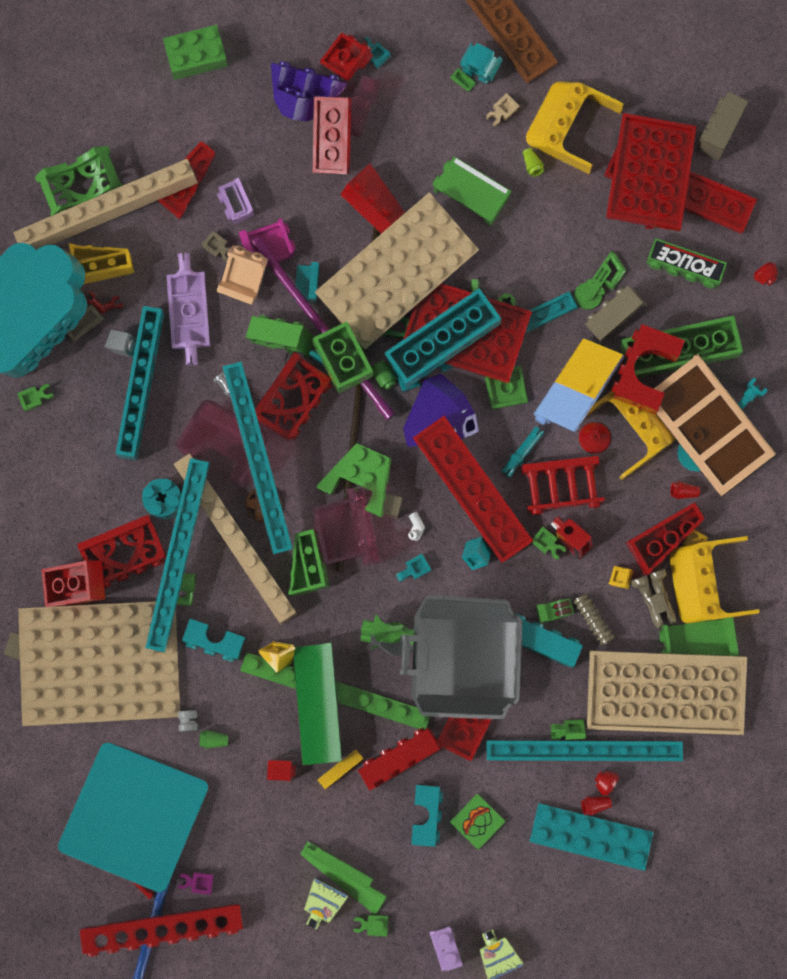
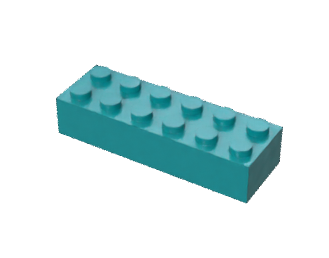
M479 288L386 351L385 358L406 388H409L501 325V318Z

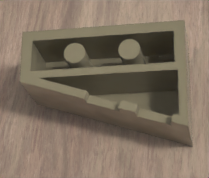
M622 286L615 293L617 295L615 298L606 300L601 305L602 309L598 313L595 311L587 317L588 322L585 323L586 326L600 341L605 340L621 327L628 318H632L637 310L647 305L633 287L627 286L625 288V286Z

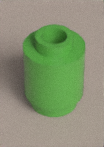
M382 360L372 366L373 376L381 389L386 388V390H389L396 385L398 378L388 363Z

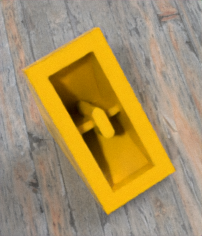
M273 641L258 651L278 673L292 664L295 647L291 644Z

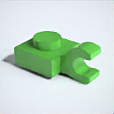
M584 719L564 720V725H551L552 740H559L563 736L566 737V740L586 739Z

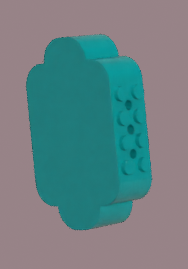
M16 243L0 256V374L11 378H20L36 369L39 365L38 362L42 358L47 357L52 352V348L65 339V335L69 331L77 327L78 321L86 312L87 300L80 290L85 281L84 267L73 255L58 246L44 245L36 249L27 243Z

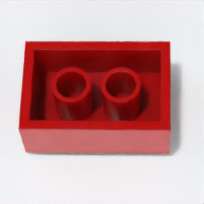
M81 561L41 569L45 607L71 606L105 600L101 561Z

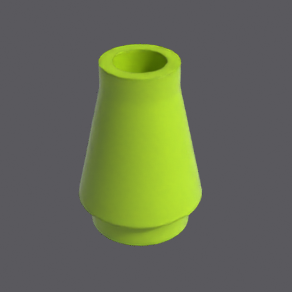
M533 148L525 149L523 155L527 173L531 177L541 175L544 172V164Z

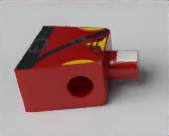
M558 516L551 523L557 530V539L579 560L593 547L592 537L571 519L564 522Z

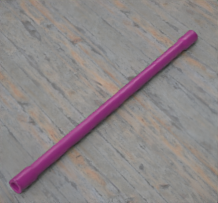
M257 237L252 240L250 244L257 253L268 258V266L318 331L322 334L330 330L270 253L262 239ZM369 380L359 383L387 421L395 416L396 413Z

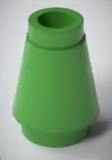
M206 729L205 731H200L199 747L208 749L228 745V734Z

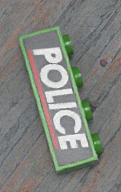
M657 238L653 242L646 262L654 270L663 269L669 275H681L689 282L695 283L698 281L710 289L718 288L727 265L726 262Z

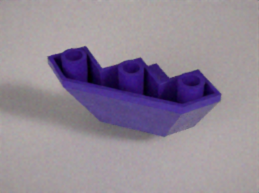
M285 61L271 63L274 100L281 114L292 120L305 122L313 120L314 97H339L347 86V82L340 80L341 77L338 75L330 74V76L315 73L316 70L305 67V69L290 66L291 63Z
M442 374L425 379L403 428L406 443L409 447L418 446L412 437L443 415L461 439L479 432L475 412L466 396Z

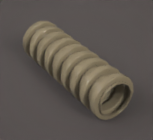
M584 594L574 600L573 604L578 606L577 610L580 609V615L584 616L583 619L587 620L586 624L590 625V630L594 631L593 635H596L597 641L600 640V645L604 646L612 641L615 635L611 634L612 630H609L607 628L609 627L608 624L605 625V620L601 619L602 615L598 614L599 610L594 608L595 604L591 603L592 600L588 598L589 595Z

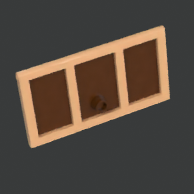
M699 354L694 355L691 360L653 388L665 393L656 414L720 496L724 495L762 464L775 456L776 453Z

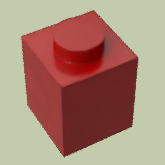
M268 760L267 780L291 781L292 777L296 775V766L292 765V761Z

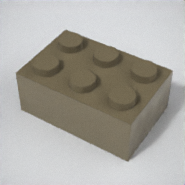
M727 92L725 97L721 96L700 137L698 152L719 161L748 103L747 100L731 92Z

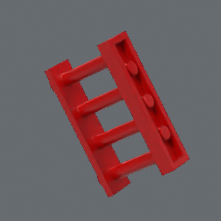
M599 456L522 465V475H527L529 478L533 506L527 507V513L532 512V515H540L545 510L589 505V508L601 507L600 504H603L605 499L604 497L597 498L594 477L595 466L599 465ZM578 468H584V471H586L590 499L578 500L575 472ZM565 470V473H567L571 501L559 502L556 481L557 471ZM546 472L552 503L540 505L537 476L538 473Z

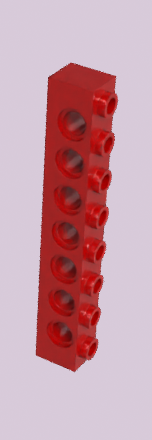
M237 903L80 928L82 954L92 957L99 955L100 951H107V954L119 952V948L127 947V950L139 949V945L147 944V947L159 946V942L167 941V944L179 943V939L187 938V941L198 940L199 936L207 935V938L218 937L221 932H227V935L237 934L240 929H243L240 905ZM219 916L227 918L224 926L216 925V919ZM199 919L207 921L205 929L200 930L196 927V922ZM180 922L187 924V930L183 933L176 930V925ZM160 925H164L168 929L167 933L163 936H159L156 933V929ZM140 928L146 929L148 932L144 939H139L136 936V932ZM118 932H125L128 936L127 940L119 942L116 939ZM98 935H105L108 941L104 945H99L96 942V937Z

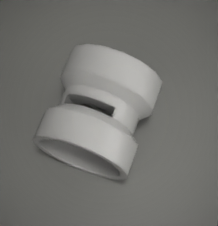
M196 710L178 712V718L180 719L179 732L198 730Z

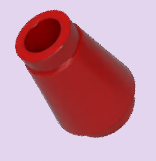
M681 481L672 482L670 495L676 500L698 498L700 487Z
M609 796L585 797V799L581 800V807L584 815L589 814V816L611 808L612 802Z

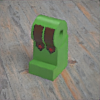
M571 599L540 604L535 607L540 624L575 614Z

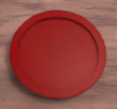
M590 422L580 430L579 443L585 451L599 454L609 447L611 433L604 424Z

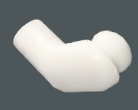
M414 512L409 515L413 526L408 536L411 540L417 541L421 538L425 526L419 514Z

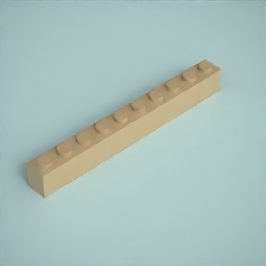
M185 159L13 233L17 243H27L39 249L44 245H53L197 184L198 181L188 159Z
M190 453L174 463L184 481L189 460L192 458ZM206 479L200 505L281 625L296 616L297 613Z

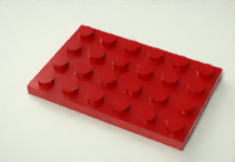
M627 113L622 114L606 218L674 231L681 230L697 126Z
M442 283L414 306L403 340L463 300L471 292ZM487 298L500 316L501 325L444 364L509 384L532 311Z

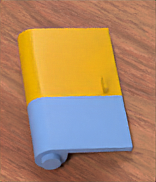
M582 339L534 412L535 420L542 425L553 422L576 432L625 356L587 339Z

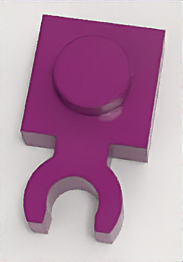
M194 872L193 878H190L187 874L179 875V877L186 879V884L178 885V888L186 889L192 887L191 893L212 894L213 874Z

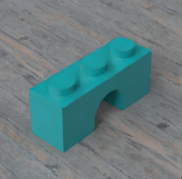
M189 619L182 639L186 643V647L194 650L200 647L205 649L204 653L215 656L216 653L223 655V660L232 663L234 659L239 661L246 641L245 637L226 631L225 637L221 642L212 643L207 637L210 626Z
M416 785L414 805H421L427 808L429 819L423 825H413L411 845L435 847V843H439L440 831H436L437 823H441L442 811H438V803L443 801V791H440V787Z

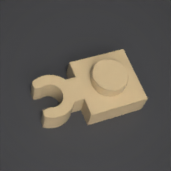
M506 93L493 105L495 111L489 112L486 120L488 121L491 117L496 118V121L493 123V126L496 127L499 125L501 118L504 120L510 118L519 109V105Z

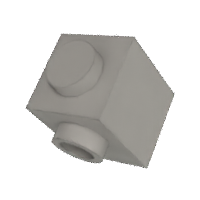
M111 330L105 348L115 354L133 357L137 338L129 333Z

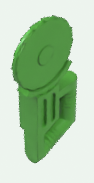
M613 251L607 256L594 277L587 279V282L580 284L576 288L574 300L580 308L586 310L596 308L600 304L602 296L605 295L602 285L604 284L614 290L625 274L626 269ZM611 260L617 272L609 282L606 279L611 273V269L608 266V262Z

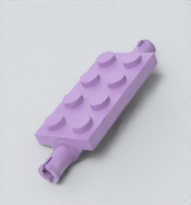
M182 253L178 254L179 270L176 274L167 275L171 343L173 350L185 349L186 366H192L191 358L193 366L198 365L197 348L210 347L205 273L193 272L190 269V254L184 253L183 258Z

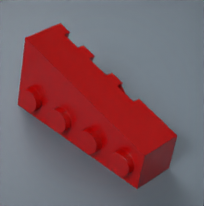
M368 164L349 181L340 194L381 234L405 214L371 164Z
M694 502L626 541L627 547L643 574L649 575L704 520V517Z

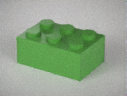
M217 25L163 38L174 80L228 67Z
M348 322L342 323L313 338V345L338 393L373 377V370Z

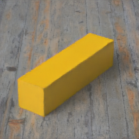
M355 749L342 762H339L321 776L318 781L324 789H327L361 762L363 757Z

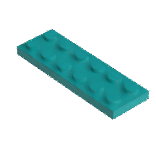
M538 803L529 842L645 871L654 832Z

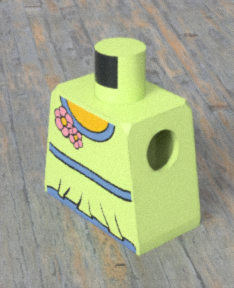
M315 878L304 909L311 913L306 924L317 930L321 920L329 923L346 901L348 895Z
M493 929L482 934L486 945L479 949L488 979L498 978L523 966L522 961L505 937L497 940Z

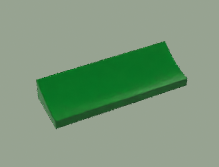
M332 643L295 647L294 667L303 765L342 762Z

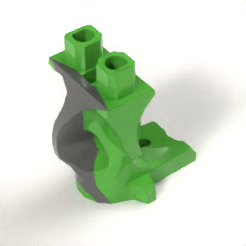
M375 615L374 621L363 620L361 641L370 643L371 649L379 647L389 654L402 657L401 635H414V629L410 630L398 622L385 624L378 615ZM410 641V654L413 652L414 642Z

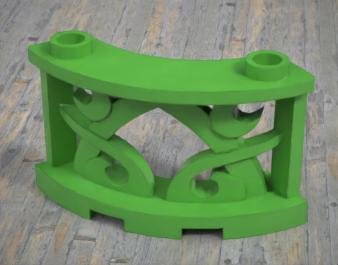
M108 146L93 147L85 154L76 158V163L68 166L67 163L46 167L35 176L37 183L41 184L51 209V216L123 186L109 157L111 152ZM91 166L90 171L93 173H86V168ZM76 172H80L86 178H94L86 195L68 189L75 181ZM107 174L110 184L106 187H103V183L108 181L106 178H101V175ZM66 176L69 177V181L67 183L66 181L62 180ZM48 181H50L56 187V189L52 190ZM62 192L63 194L59 196V201L65 199L67 203L58 206L54 195Z

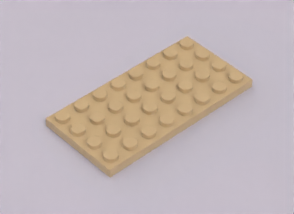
M429 192L316 290L315 294L341 323L348 322L358 343L365 350L479 249Z
M590 650L586 728L597 730L744 735L747 657Z

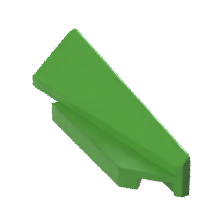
M307 841L301 855L376 915L387 896L370 886L373 878Z

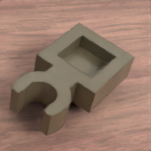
M212 231L201 246L216 258L219 254L222 255L223 260L227 263L228 258L226 255L230 247L226 248L228 242Z

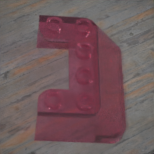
M204 400L198 406L175 446L184 455L190 453L194 457L199 454L205 444L237 462L231 471V479L235 484L245 488L252 475L235 413L212 400ZM260 428L263 442L266 447V444L268 442V436L265 430Z

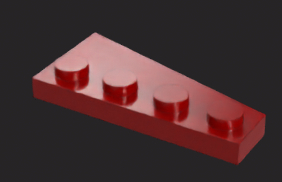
M203 141L185 158L188 159L198 183L157 200L179 220H181L216 156V153Z

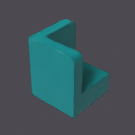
M481 536L466 542L462 559L471 570H475L488 565L492 549Z

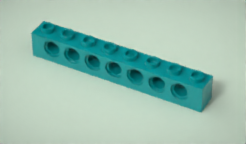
M147 306L142 308L115 453L118 458L138 460L164 313L160 308Z

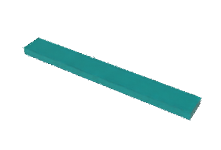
M566 292L530 309L529 311H532L526 333L578 309L571 292ZM447 364L439 366L442 373L453 368V366Z

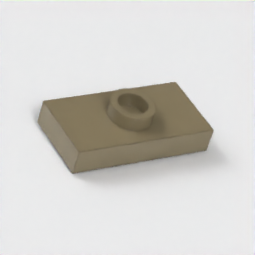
M93 304L87 307L84 316L78 321L77 327L67 333L74 343L104 320Z

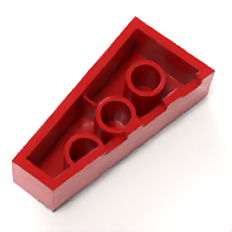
M422 727L414 732L415 736L408 740L406 737L397 742L398 746L391 749L389 747L380 753L381 757L377 759L372 757L363 763L365 766L358 769V772L369 791L442 749L430 728L425 730Z

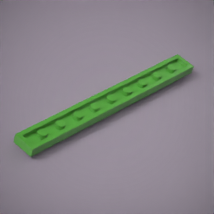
M246 652L241 672L296 689L295 668L287 666L276 673L264 658ZM335 681L337 703L417 729L424 727L426 730L430 716H421L417 707Z

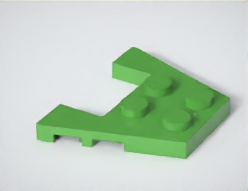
M356 443L316 488L333 496L341 479H345L370 490L373 494L365 510L382 518L391 459Z

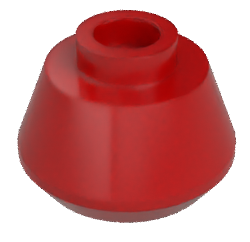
M768 262L761 266L754 273V280L763 286L774 284L778 280L776 278L778 276L776 264Z
M609 770L598 773L594 781L597 782L595 786L601 795L607 796L610 794L619 780V775Z

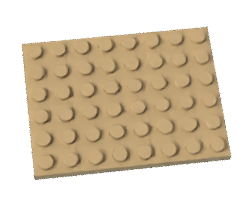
M156 602L18 608L22 726L177 718L178 712H180L176 610L165 653L145 648Z

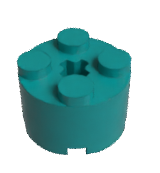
M471 42L460 61V65L465 74L469 76L474 74L479 77L478 80L480 82L488 84L489 81L493 80L503 59L500 56L498 59L494 57L495 52L478 43L473 46V42Z
M163 478L155 479L147 484L142 492V502L149 514L162 520L176 516L182 494L177 485L169 479ZM162 495L166 497L164 503L159 501Z

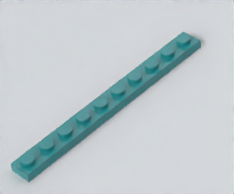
M242 361L222 367L272 552L276 554L293 549Z
M192 458L189 460L145 646L147 649L166 653L210 463Z
M486 741V761H683V742Z

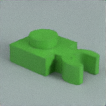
M45 384L38 391L34 386L17 393L23 410L27 412L43 405L42 399H52L54 397L52 393L45 395V390L49 389L50 385Z
M544 527L539 530L532 539L533 542H531L544 554L549 550L555 560L560 558L556 555V550L566 551L564 546L555 544L557 538Z
M368 915V921L361 917L354 918V921H360L362 924L361 928H354V932L359 933L365 929L367 930V936H387L388 916Z

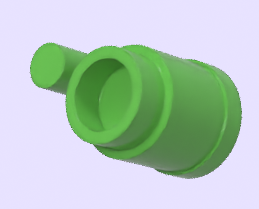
M184 573L180 591H185L186 594L185 597H178V605L190 606L192 604L196 574Z

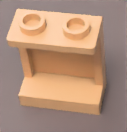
M233 245L228 250L227 264L217 292L252 305L257 299L268 258L263 257L260 253L247 251L242 246Z

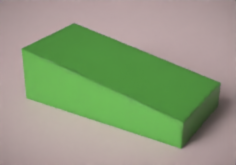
M459 68L450 77L468 92L476 84Z

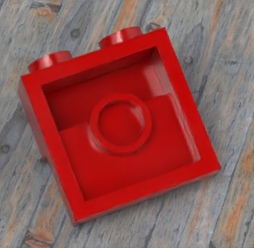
M341 32L319 62L322 66L349 81L358 68L363 70L373 54L370 52L371 48L366 43L362 42L360 44L354 36L350 34L347 36Z

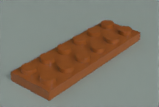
M465 0L526 84H529L557 65L558 61L512 0Z

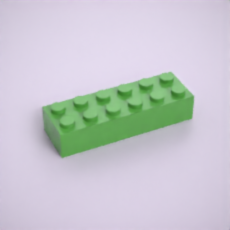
M734 316L663 330L662 332L685 340L677 361L674 362L655 354L643 355L636 360L634 372L638 379L676 371L697 354L706 364L740 357L743 350ZM632 337L622 339L620 343L624 356L628 346H633L635 340L631 339ZM628 357L623 358L625 364L627 362Z

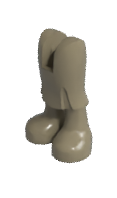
M665 569L649 574L648 577L646 575L631 581L632 586L639 589L642 593L651 619L657 629L663 627L659 614L661 612H665L669 624L676 622L675 613L663 586V579L667 575ZM649 580L656 592V594L652 595V592L650 590Z

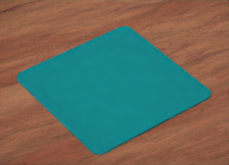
M104 743L99 749L58 843V849L63 854L153 891L163 892L169 884L207 794L208 784L202 779L114 744Z

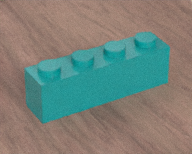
M515 614V616H519L522 620L521 647L574 668L583 645L579 644V640L573 637L566 639L561 636L562 633L554 629L548 631L543 629L544 625L533 621V624L525 621L526 617Z

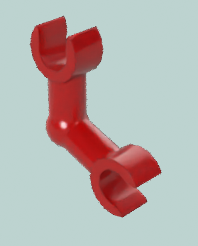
M89 292L93 299L87 301V305L93 304L100 314H104L113 308L121 309L124 306L123 303L119 305L114 304L116 300L120 299V296H114L110 302L102 305L96 300L95 294Z

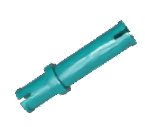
M535 426L517 451L511 454V459L501 470L502 474L505 473L506 477L511 478L516 469L524 463L523 460L544 435L542 430L539 431L540 428Z

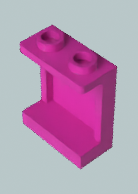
M282 218L278 219L277 223L250 232H246V230L239 232L242 245L247 251L256 252L250 243L255 238L260 237L277 262L294 257L293 251L296 250L293 239L289 240L287 234L290 233L287 222L283 223Z

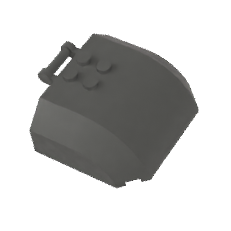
M445 595L426 596L415 615L414 635H401L402 664L401 669H399V675H412L411 696L421 716L503 719L507 715V710L519 701L522 620L519 616H515L507 600ZM410 641L414 642L412 669H409Z

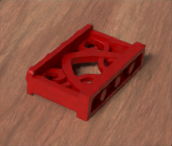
M294 352L255 408L258 422L283 438L286 442H289L290 439L295 440L300 433V430H298L300 424H306L311 417L308 414L311 408H317L322 401L319 399L322 392L326 394L332 386L329 383L331 378ZM297 363L310 373L303 377L295 364ZM309 377H316L320 381V387L314 390L311 385L315 382L311 381L306 384L305 380ZM291 378L293 382L297 380V383L290 386L287 384V379ZM300 386L302 405L292 409H283L284 398L278 389L293 390ZM309 394L316 395L309 404ZM273 399L280 401L279 409H276L278 404L274 405L272 403ZM261 413L276 416L275 423L270 422ZM303 413V415L297 422V419L294 415ZM284 417L283 423L285 426L287 420L292 421L291 429H281L279 418Z
M149 514L77 544L83 561H90L87 552L91 550L99 559L97 561L105 563L102 567V572L108 570L109 574L103 578L104 589L110 587V583L116 580L119 583L129 579L128 575L133 573L139 575L146 572L147 567L153 565L155 568L163 565L167 557ZM145 527H149L154 541L145 540ZM133 534L134 538L132 540H137V542H129L127 540L128 535ZM120 538L128 546H136L135 552L128 564L109 559L116 549V539ZM109 544L111 546L110 551L106 555L102 554L107 552V550L103 549V546ZM151 544L156 547L157 553L153 558L146 557V553L151 552V550L143 548L144 545ZM139 559H141V560L143 561L142 563L137 564V562L139 561ZM115 569L123 570L115 574Z

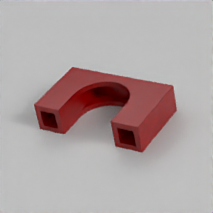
M641 324L639 329L635 328L631 338L635 341L633 346H628L625 357H628L626 364H621L618 372L621 375L619 382L615 381L611 391L614 392V399L656 415L665 393L645 386L637 379L634 372L635 362L638 358L647 354H655L676 362L685 340Z

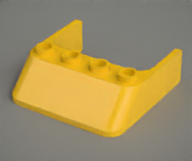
M555 82L551 86L527 132L526 141L530 146L590 174L593 164L565 151L563 141L586 98L619 114L623 109L624 103L579 82Z
M611 391L593 404L586 417L606 402L613 403L646 444L648 450L647 455L621 474L620 479L622 481L672 444L676 438L657 414L655 415L613 398L614 392Z
M748 536L681 546L670 552L669 559L678 615L682 622L697 623L760 613L759 609L735 613H726L721 609L712 560V550L715 546L745 542L748 540Z

